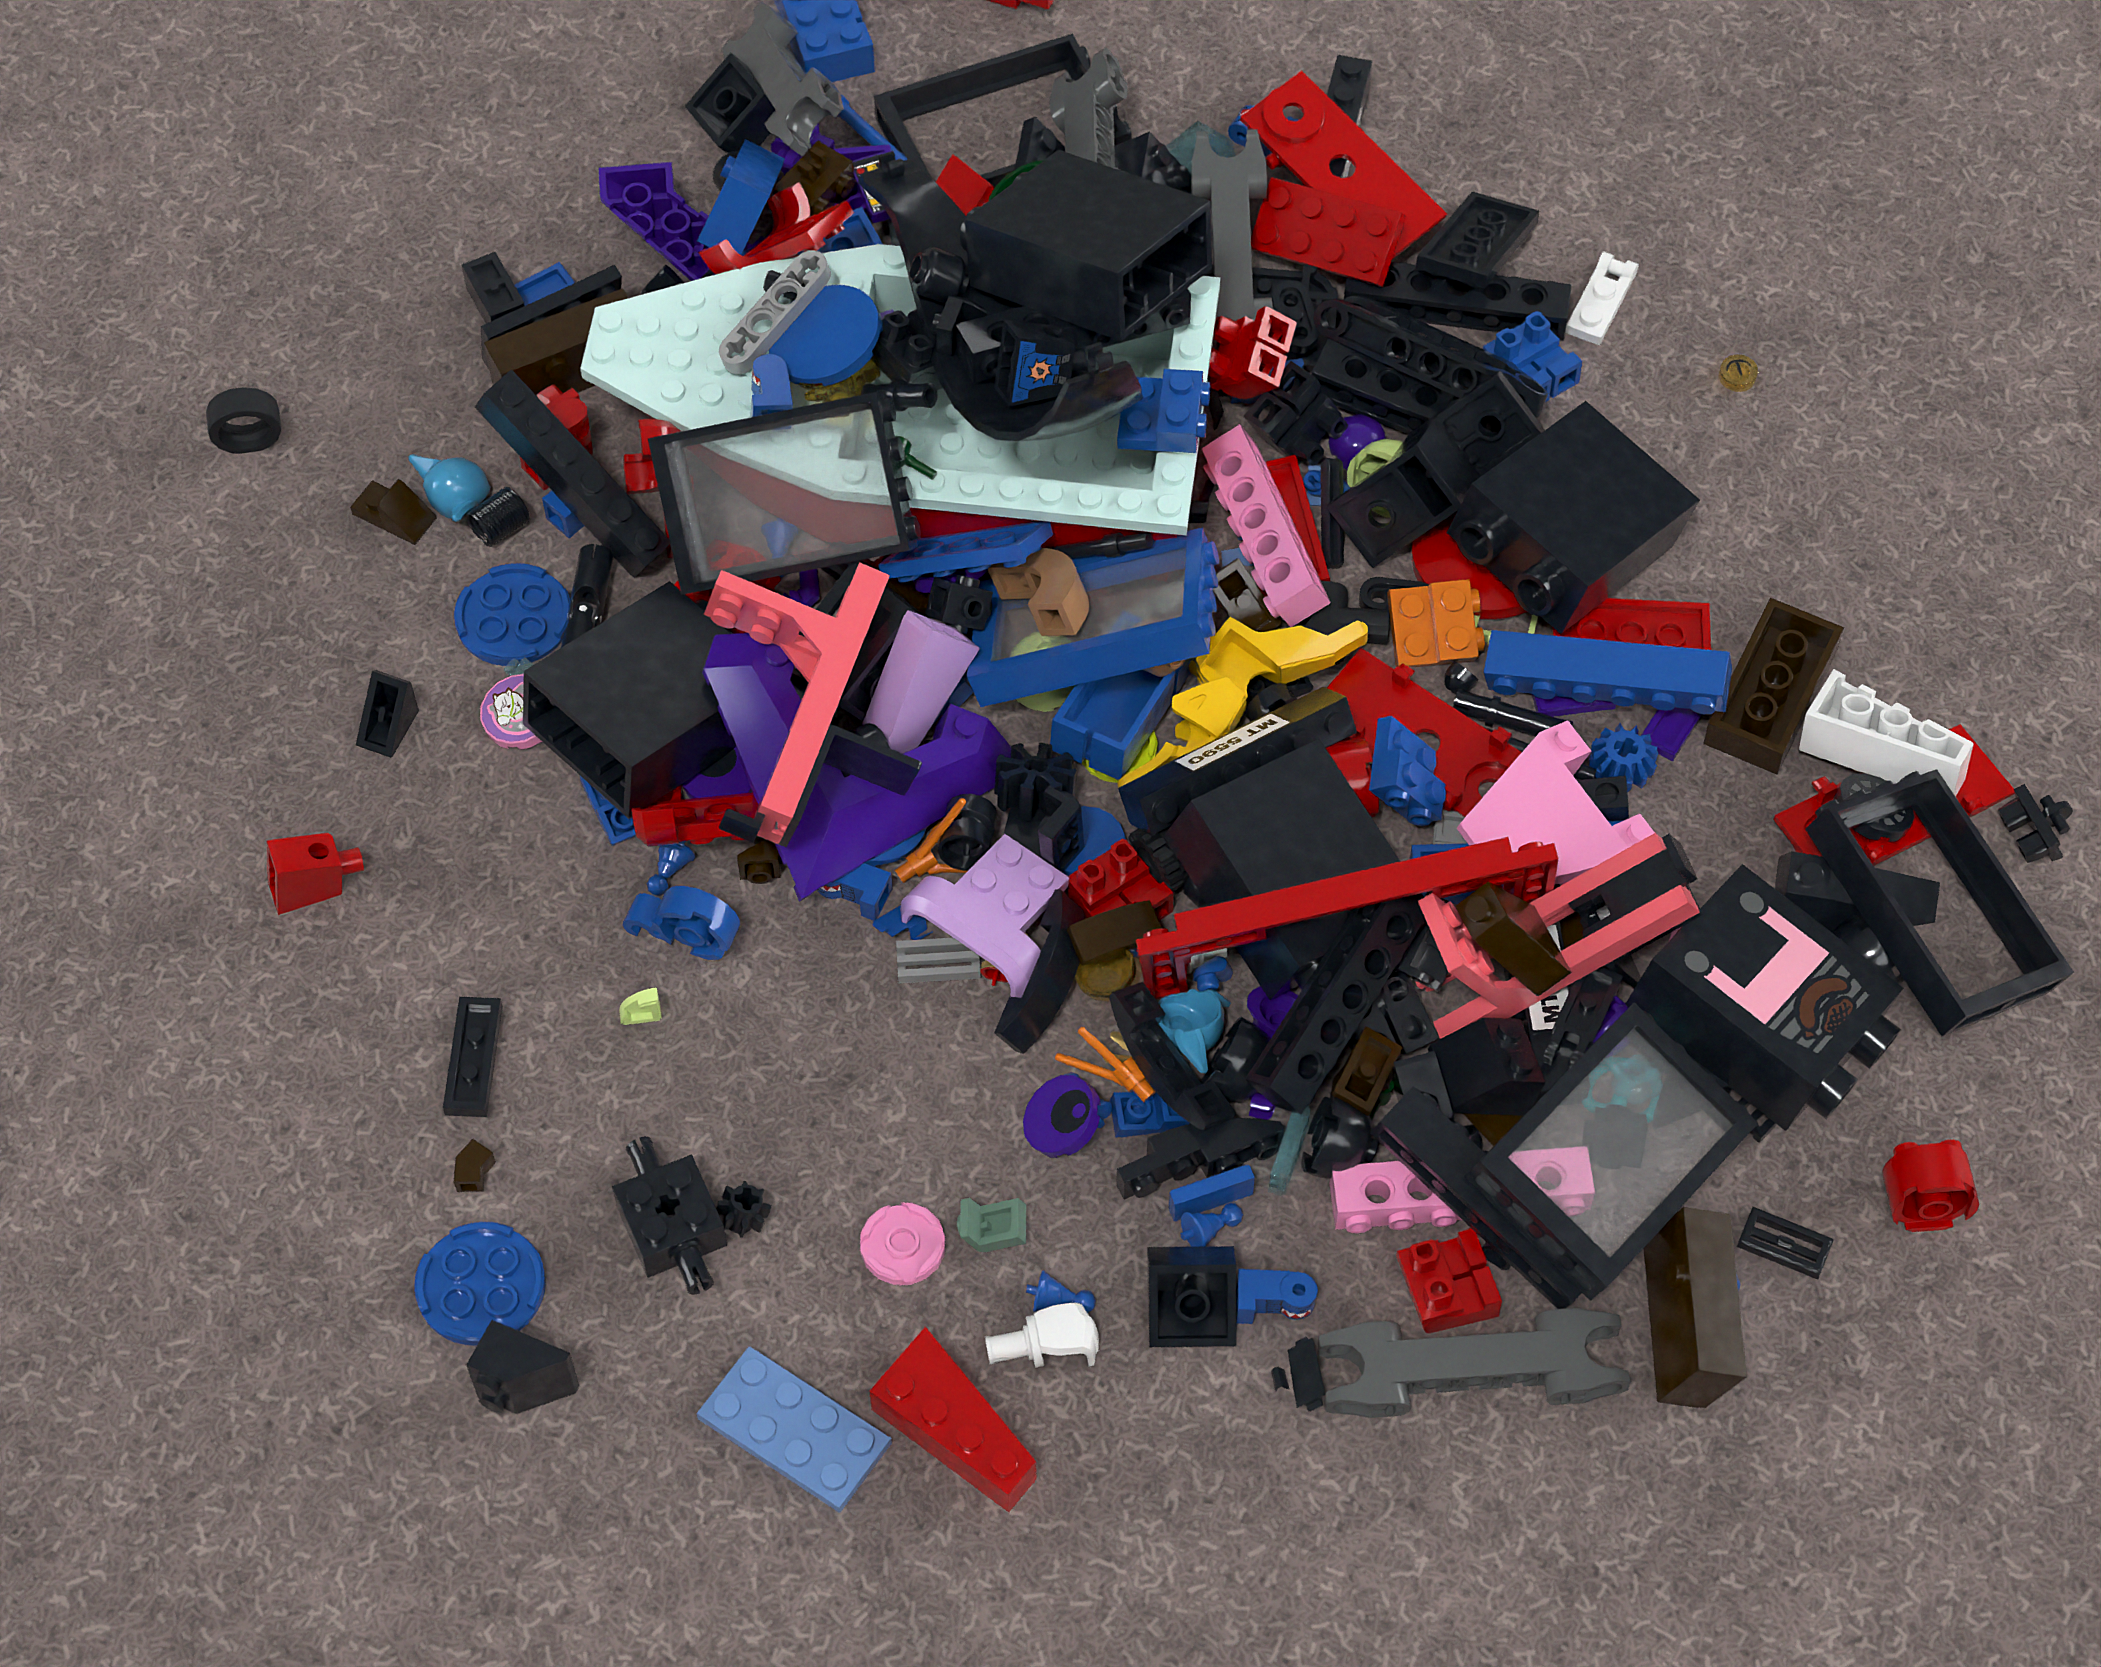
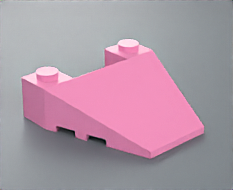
M1568 720L1539 732L1457 827V830L1469 846L1504 837L1509 838L1512 852H1517L1520 846L1530 842L1540 841L1543 842V845L1555 843L1559 857L1555 884H1565L1655 833L1641 814L1611 826L1573 775L1591 753V750Z

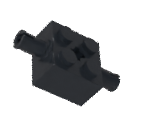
M650 1137L639 1138L644 1154L640 1152L636 1140H633L626 1146V1152L630 1156L638 1176L612 1186L617 1209L645 1274L649 1278L678 1266L689 1294H700L696 1277L699 1278L705 1292L713 1286L714 1280L710 1276L702 1256L727 1246L724 1225L696 1162L691 1154L662 1166Z

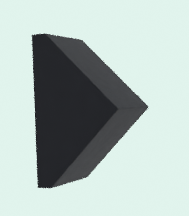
M378 670L372 671L356 746L390 758L393 757L419 712L410 681Z

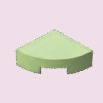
M657 987L637 992L623 1001L619 1009L621 1024L629 1025L660 1021L662 1016Z

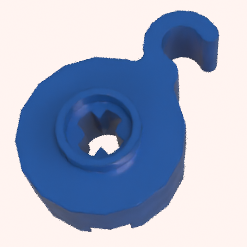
M673 886L666 890L662 899L646 893L636 895L622 926L629 934L638 936L641 928H644L653 937L664 940L670 945L676 939L682 944L693 947L690 952L691 955L706 960H719L723 957L725 951L730 949L739 930L740 920L736 912L716 896L693 887Z

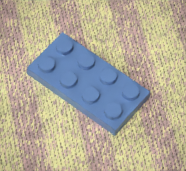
M750 1346L697 1412L698 1420L839 1513L892 1444L890 1437Z

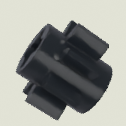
M743 1181L742 1185L735 1189L728 1185L725 1187L722 1195L723 1200L718 1201L716 1207L718 1214L724 1215V1230L729 1229L732 1232L738 1233L741 1238L751 1229L758 1233L761 1232L765 1222L764 1218L768 1217L771 1210L770 1204L763 1203L762 1196L765 1191L763 1188L757 1189L754 1186L748 1185L747 1181Z

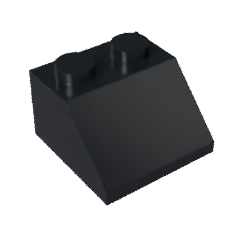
M730 53L684 106L718 148L726 153L740 151L745 139L760 146L771 134L764 123L776 110L749 67L733 53Z
M1483 1017L1431 1043L1427 1049L1428 1052L1435 1051L1453 1113L1523 1116L1533 1106L1546 1083L1521 1019Z
M1234 1246L1147 1247L1149 1348L1236 1346V1259Z
M494 1320L490 1321L466 1364L477 1397L479 1398V1403L495 1413H502L505 1409L514 1414H519L576 1394L580 1386L569 1352Z

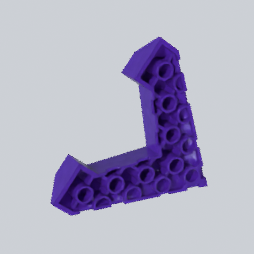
M890 144L837 148L834 150L853 161L881 152H891ZM672 162L598 168L601 202L689 280L700 279L709 267L704 263L698 252L709 247L697 242L709 215L703 211L698 213L685 204V199L676 193ZM856 184L846 198H841L835 204L837 205L847 200L852 210L862 207L865 212L867 211ZM761 236L752 245L747 242L744 250L756 246L765 238Z
M749 633L715 635L702 673L707 685L712 686L719 703L718 711L729 736L732 735L740 752L738 758L759 805L801 703V699L790 681L794 664L780 646L773 643H759L752 639ZM950 704L936 725L932 742L903 753L922 762L921 768L905 796L854 775L844 777L841 770L823 763L802 818L787 847L775 843L783 864H787L795 882L793 888L799 902L811 896L814 891L826 884L833 883L856 870L864 862L880 856L925 830L930 824L944 817L947 803L953 797L961 794L981 796L987 791L994 790L997 757L1002 754L1004 757L1010 758L1011 746L991 721L984 716Z

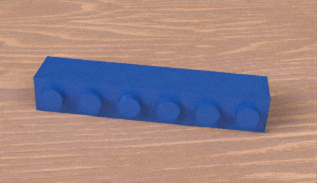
M1491 630L1484 667V676L1488 689L1502 695H1513L1516 692L1531 693L1542 699H1552L1555 696L1570 697L1583 703H1590L1594 700L1611 701L1618 706L1624 707L1633 706L1634 704L1651 705L1659 710H1672L1674 707L1691 709L1699 714H1712L1715 711L1726 712L1732 674L1730 652L1498 630Z

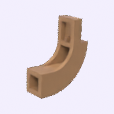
M1042 548L1028 555L1025 563L1015 567L1005 568L1003 563L991 564L988 571L1001 600L1031 599L1028 602V606L1041 636L1076 635L1087 617L1089 599L1073 561L1066 554L1054 549Z

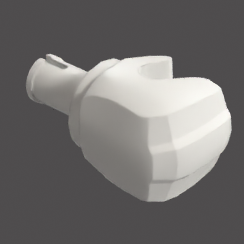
M1078 1303L1054 1305L1034 1312V1315L1026 1316L1027 1325L1023 1326L1024 1330L991 1337L985 1336L990 1365L995 1362L1029 1356V1360L1034 1359L1035 1368L1044 1366L1043 1353L1057 1356L1085 1354L1088 1366L1090 1367L1095 1364L1099 1347V1335L1094 1320L1088 1316L1085 1308Z

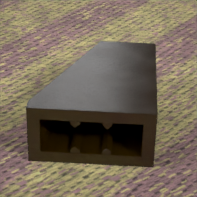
M1490 882L1485 883L1455 905L1473 940L1535 995L1540 996L1572 973L1534 905Z

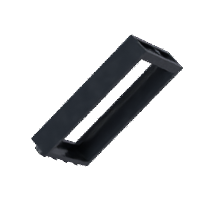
M1072 33L874 95L875 119L886 140L907 159H911L917 167L931 178L903 121L1063 70L1068 72L1070 78L1074 81L1079 80L1091 67L1089 54L1084 45L1079 46ZM1114 105V146L1132 139V134L1128 123L1125 120L1121 121L1119 118L1117 105ZM1015 164L982 174V176L993 187H996L1002 179L1014 171Z
M1937 769L1922 775L1918 771L1912 772L1896 784H1893L1891 780L1886 781L1867 794L1864 790L1857 791L1841 803H1838L1836 799L1831 800L1815 811L1817 818L1805 828L1942 1037L2041 997L2054 990L2074 973ZM1913 808L2024 975L1962 1000L1850 830Z

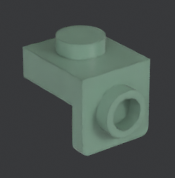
M971 1198L961 1199V1214L957 1218L958 1232L961 1238L978 1252H989L1026 1244V1204L1019 1198L980 1206Z

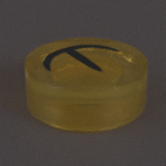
M1731 355L1725 358L1721 364L1719 380L1725 388L1731 391H1747L1756 382L1758 375L1757 364L1745 355Z

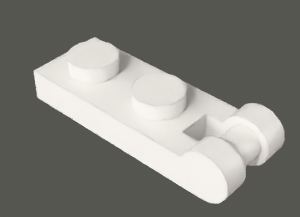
M1603 252L1588 285L1566 325L1565 333L1600 345L1637 273L1639 264L1629 260L1624 263L1615 260L1614 255ZM1608 273H1610L1620 278L1618 281L1607 278L1606 276Z

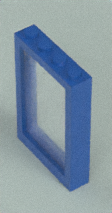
M1202 527L1187 531L1186 536L1177 535L1176 538L1153 540L1151 548L1126 551L1124 556L1107 558L1105 555L1071 559L1089 599L1087 617L1076 635L1041 636L1028 606V602L1031 599L1001 600L992 579L980 581V588L993 592L991 598L992 611L990 617L986 620L984 631L973 628L972 642L980 649L970 663L967 672L968 681L980 707L1209 654L1210 637L1215 636L1212 612L1217 611L1213 588L1218 587L1214 565L1219 564V555L1215 542H1208Z

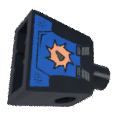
M1004 320L994 389L1008 406L1057 397L1065 380L1071 379L1072 372L1088 371L1084 352L1085 347L1075 348V342L1059 326Z

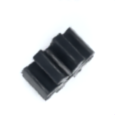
M1042 742L1039 743L1037 756H1031L1024 749V744L1022 743L1012 745L1010 758L1000 754L996 760L994 794L998 795L997 807L1005 812L1008 808L1019 805L1018 819L1031 821L1034 808H1040L1045 814L1043 792L1048 786L1059 792L1066 791L1074 796L1077 770L1072 769L1073 757L1068 752H1064L1063 755L1051 758L1052 745Z

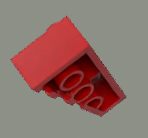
M925 1326L870 1389L871 1410L1009 1513L1036 1481V1461Z

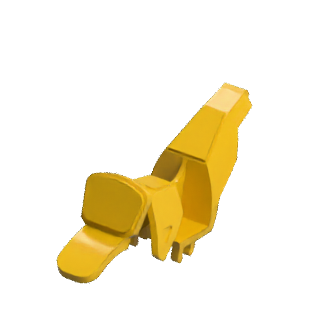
M1229 617L1217 633L1215 632V636L1210 637V653L1195 657V661H1191L1189 664V671L1197 677L1198 686L1181 692L1172 698L1173 712L1185 719L1175 726V737L1187 742L1186 746L1165 742L1162 749L1149 762L1122 776L1117 782V787L1119 788L1233 731L1246 709L1247 686L1255 676L1260 674L1275 683L1286 684L1335 665V662L1367 643V625L1363 622L1355 621L1328 636L1303 626L1256 632L1236 619Z

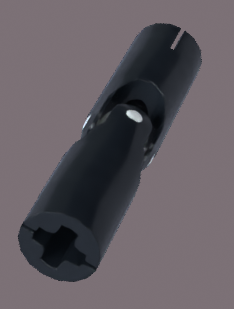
M587 544L580 548L567 614L568 625L563 635L561 648L601 623L614 557L612 551L605 546L596 544L595 547L594 544ZM591 604L596 605L597 610L593 608Z

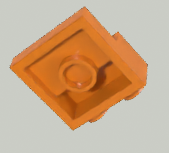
M1470 579L1430 583L1429 586L1390 589L1387 592L1396 667L1402 663L1413 668L1452 664L1454 660L1458 663L1474 662L1479 657L1478 651L1484 650V632L1482 627L1475 628L1474 612H1479L1480 597L1477 588L1471 589Z

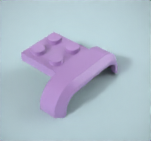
M1004 834L955 885L936 876L923 878L901 902L902 922L906 924L912 918V915L926 918L994 965L1007 979L1011 988V997L1022 998L1041 953L1038 946L1024 932L1047 909L1054 890L1061 889L1063 892L1069 884V877Z

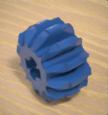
M1621 723L1616 726L1615 732L1604 728L1600 738H1595L1590 749L1592 754L1590 755L1589 765L1596 769L1595 777L1626 776L1627 793L1631 790L1632 784L1642 789L1647 782V778H1651L1655 774L1657 767L1658 751L1657 747L1651 745L1652 739L1650 734L1639 736L1637 725L1631 731H1626Z

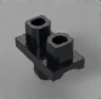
M2025 784L2015 788L2016 798L1999 808L1998 812L2009 832L2027 823L2032 827L2033 832L2016 840L2017 846L2027 863L2039 860L2047 855L2051 861L2063 858V854L2059 849L2060 842L2051 827L2055 826L2059 834H2064L2070 830L2066 819L2073 813L2071 805L2068 801L2055 803L2052 797L2047 795L2040 800L2044 808L2041 812Z

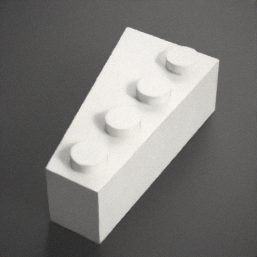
M1833 669L1805 715L1799 751L1852 768L1858 772L1881 777L1887 781L1891 780L1893 784L1898 783L1912 772L1918 771L1922 775L1937 769L1956 797L1965 781L1974 743L1929 719L1923 722L1914 719L1909 713V708L1899 703L1890 706L1875 698L1876 691L1863 684L1858 688L1845 682L1846 675Z

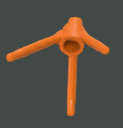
M960 798L948 814L939 819L922 845L905 857L907 862L894 870L902 883H905L916 874L920 877L926 872L929 875L968 872L954 869L947 864H939L931 852V849L965 806L966 800L964 798Z
M1084 1027L1078 1029V1034L1116 1069L1115 1071L1061 1053L1055 1055V1059L1059 1062L1112 1080L1124 1086L1129 1093L1134 1091L1143 1103L1156 1093L1132 1057L1121 1062Z

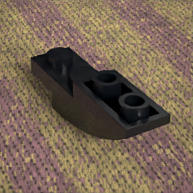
M1232 1118L1204 1130L1191 1123L1166 1130L1147 1138L1146 1156L1117 1168L1116 1186L1124 1200L1133 1195L1137 1198H1142L1153 1193L1158 1188V1184L1171 1178L1179 1181L1189 1177L1198 1166L1201 1167L1206 1178L1241 1167L1243 1163L1254 1158L1258 1160L1268 1159L1276 1154L1280 1146H1282L1284 1127L1280 1121L1260 1118Z

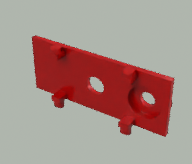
M1302 70L1279 88L1273 90L1266 98L1240 117V121L1249 130H1258L1259 140L1271 151L1265 157L1266 165L1271 170L1284 164L1306 187L1398 211L1406 215L1407 217L1392 259L1447 216V213ZM1288 106L1298 107L1303 112V117L1298 121L1288 120L1283 115V110ZM1336 158H1345L1354 165L1355 172L1347 178L1337 177L1330 171L1329 163Z
M1360 648L1327 687V689L1347 697L1357 733L1342 741L1365 738L1373 757L1378 718L1393 716L1415 735L1422 732L1435 735L1440 742V746L1436 751V767L1433 774L1445 783L1446 798L1443 802V809L1455 811L1466 817L1483 798L1478 791L1479 787L1486 782L1496 783L1522 753L1507 743L1512 734L1501 726L1497 730L1494 729L1490 732L1410 680L1414 670L1404 663L1393 669L1363 648Z
M1959 724L1949 729L1974 743L1965 781L1956 795L1957 800L1968 816L1972 817L2014 795V788L1962 725ZM1823 776L1811 784L1818 792L1817 795L1774 816L1773 820L1793 844L1796 852L1822 856L1805 828L1817 818L1815 811L1819 807L1834 800L1836 791L1841 783L1837 785L1834 782L1830 783ZM1915 811V818L1910 829L1904 837L1897 841L1888 842L1890 838L1880 837L1878 841L1872 840L1855 832L1853 829L1850 830L1873 866L1931 837Z

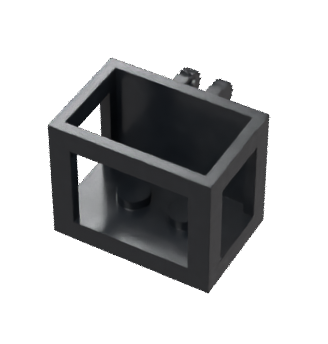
M854 561L851 562L816 610L833 616L840 607L858 564ZM887 585L838 703L839 707L861 721H864L907 610L925 616ZM799 631V635L805 637L803 633Z

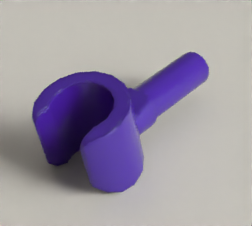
M1256 1092L1252 1096L1250 1102L1251 1109L1248 1116L1270 1120L1275 1106L1261 1093Z

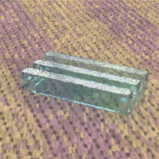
M1309 1106L1306 1107L1302 1115L1294 1112L1291 1113L1270 1174L1269 1193L1279 1196L1286 1194L1309 1127L1311 1111Z

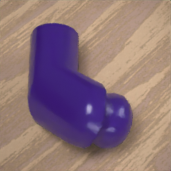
M818 569L799 572L800 589L797 591L790 590L789 595L784 593L782 596L812 607L820 598Z

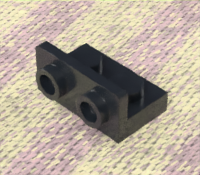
M1048 786L1043 792L1046 816L1038 828L1041 859L1063 873L1085 847L1081 804L1070 793L1066 791L1059 792Z

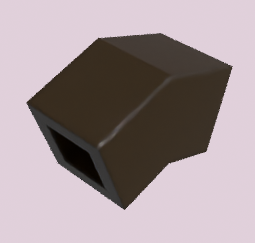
M473 1138L455 1158L454 1185L457 1192H483L484 1176L496 1163L493 1152Z

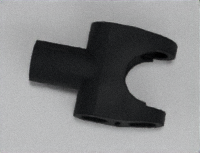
M1321 581L1331 603L1307 617L1308 622L1303 627L1328 636L1355 621H1360L1368 627V644L1387 645L1389 610L1349 608L1348 589L1343 584ZM1344 656L1343 658H1341L1340 660H1338L1337 662H1335V665L1340 664L1341 662H1343L1344 659H1345V656Z

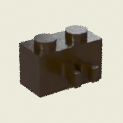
M817 140L808 152L773 187V195L799 182L808 199L810 216L834 206L841 198H846L851 193L855 185L853 161Z

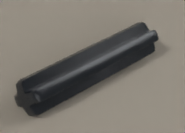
M1326 458L1321 463V548L1327 569L1341 568L1344 563V530L1326 508L1329 502L1343 493V462L1339 458Z

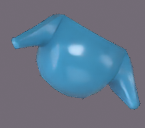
M415 454L409 456L410 463L424 480V492L431 506L442 516L450 518L454 522H460L467 515V512L475 509V506H478L490 492L491 487L486 474L472 461L459 457L438 460Z
M1190 989L1188 992L1171 994L1161 998L1158 1003L1166 1015L1159 1025L1176 1049L1180 1050L1200 1073L1206 1074L1208 1071L1206 1051L1216 1045L1223 1033L1225 1019L1223 1007H1229L1231 1004L1230 1000L1211 989L1205 991Z

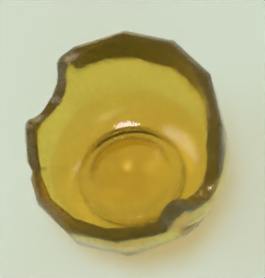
M1124 950L1116 959L1082 966L1079 963L1075 979L1080 989L1088 997L1098 1001L1110 1002L1109 996L1112 992L1134 985L1137 975L1136 961L1129 950Z

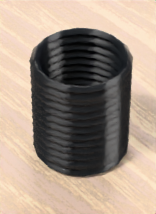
M504 487V489L487 498V500L475 506V509L467 512L466 516L474 534L484 545L492 547L496 542L498 543L499 540L501 541L502 538H505V536H508V534H511V532H514V530H517V528H520V526H523V524L530 520L529 511L523 500L510 487Z

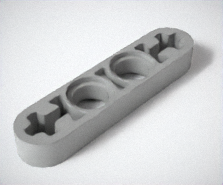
M815 250L806 251L796 257L719 346V355L724 367L733 374L749 372L753 368L754 360L768 352L830 280L831 271L825 256L821 252ZM818 267L819 269L816 273L814 271H809L806 274L805 270H807L808 268L814 270ZM783 293H797V298L788 305L778 303V299ZM761 320L773 322L771 328L766 332L757 333L753 331L755 324ZM743 351L745 352V354L742 357L739 355H735L732 358L731 354L734 352L739 354Z

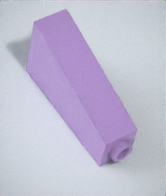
M907 610L862 725L867 723L875 724L886 737L890 749L903 754L917 748L980 648L956 628Z

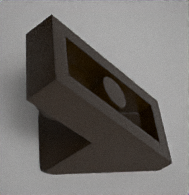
M400 479L396 480L390 489L372 480L350 507L352 515L413 545L417 544L437 519L431 509Z
M1239 558L1216 572L1218 587L1213 588V593L1219 606L1226 611L1229 617L1236 619L1256 632L1271 631L1282 623L1278 617L1274 618L1263 601L1264 595Z
M1365 1026L1360 1032L1344 1066L1332 1080L1331 1095L1352 1105L1368 1116L1393 1068V1062L1396 1061L1402 1046Z

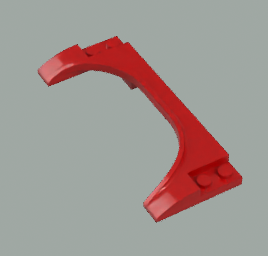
M1504 837L1174 914L1176 931L1169 932L1165 928L1155 929L1146 932L1143 935L1144 938L1136 940L1143 982L1156 1000L1171 994L1188 992L1187 968L1188 964L1192 963V956L1266 939L1265 929L1428 891H1430V894L1433 893L1441 899L1475 891L1485 883L1490 882L1531 903L1554 890L1559 861L1555 843L1543 845V842L1540 841L1530 842L1520 846L1517 852H1512L1509 838Z

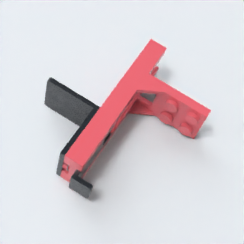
M859 562L836 617H832L721 570L704 615L711 617L712 621L721 627H735L749 633L750 637L759 643H773L780 646L807 680L808 685L754 818L731 809H726L719 829L752 843L756 836L787 847L802 818L823 763L905 796L921 768V761L830 724L890 575ZM799 631H801L805 637L799 635Z
M1654 833L1530 903L1535 906L1546 927L1577 912L1581 917L1580 922L1584 929L1582 932L1584 938L1560 951L1572 973L1540 996L1531 992L1516 977L1508 981H1502L1493 974L1494 966L1490 960L1493 957L1473 940L1452 902L1445 903L1433 893L1419 900L1418 903L1448 969L1443 985L1457 978L1481 995L1433 1022L1439 1038L1441 1039L1483 1017L1508 1019L1604 965L1612 972L1623 975V980L1632 988H1635L1641 976L1631 954L1703 915L1688 885L1698 878L1681 843L1670 833L1662 838ZM1416 982L1418 988L1420 989L1425 988L1427 992L1434 990L1421 983Z

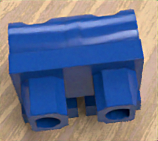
M1538 311L1526 316L1525 322L1514 329L1505 328L1498 332L1495 340L1483 346L1484 350L1513 362L1525 374L1542 385L1548 392L1545 402L1549 401L1550 396L1554 398L1579 383L1583 361L1574 352L1567 354L1559 346L1560 339L1550 330V322ZM1565 376V380L1559 384V379Z

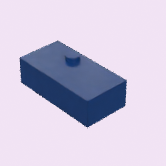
M745 139L737 158L729 155L720 176L726 178V181L697 242L711 247L727 239L733 249L741 255L770 196L785 159Z

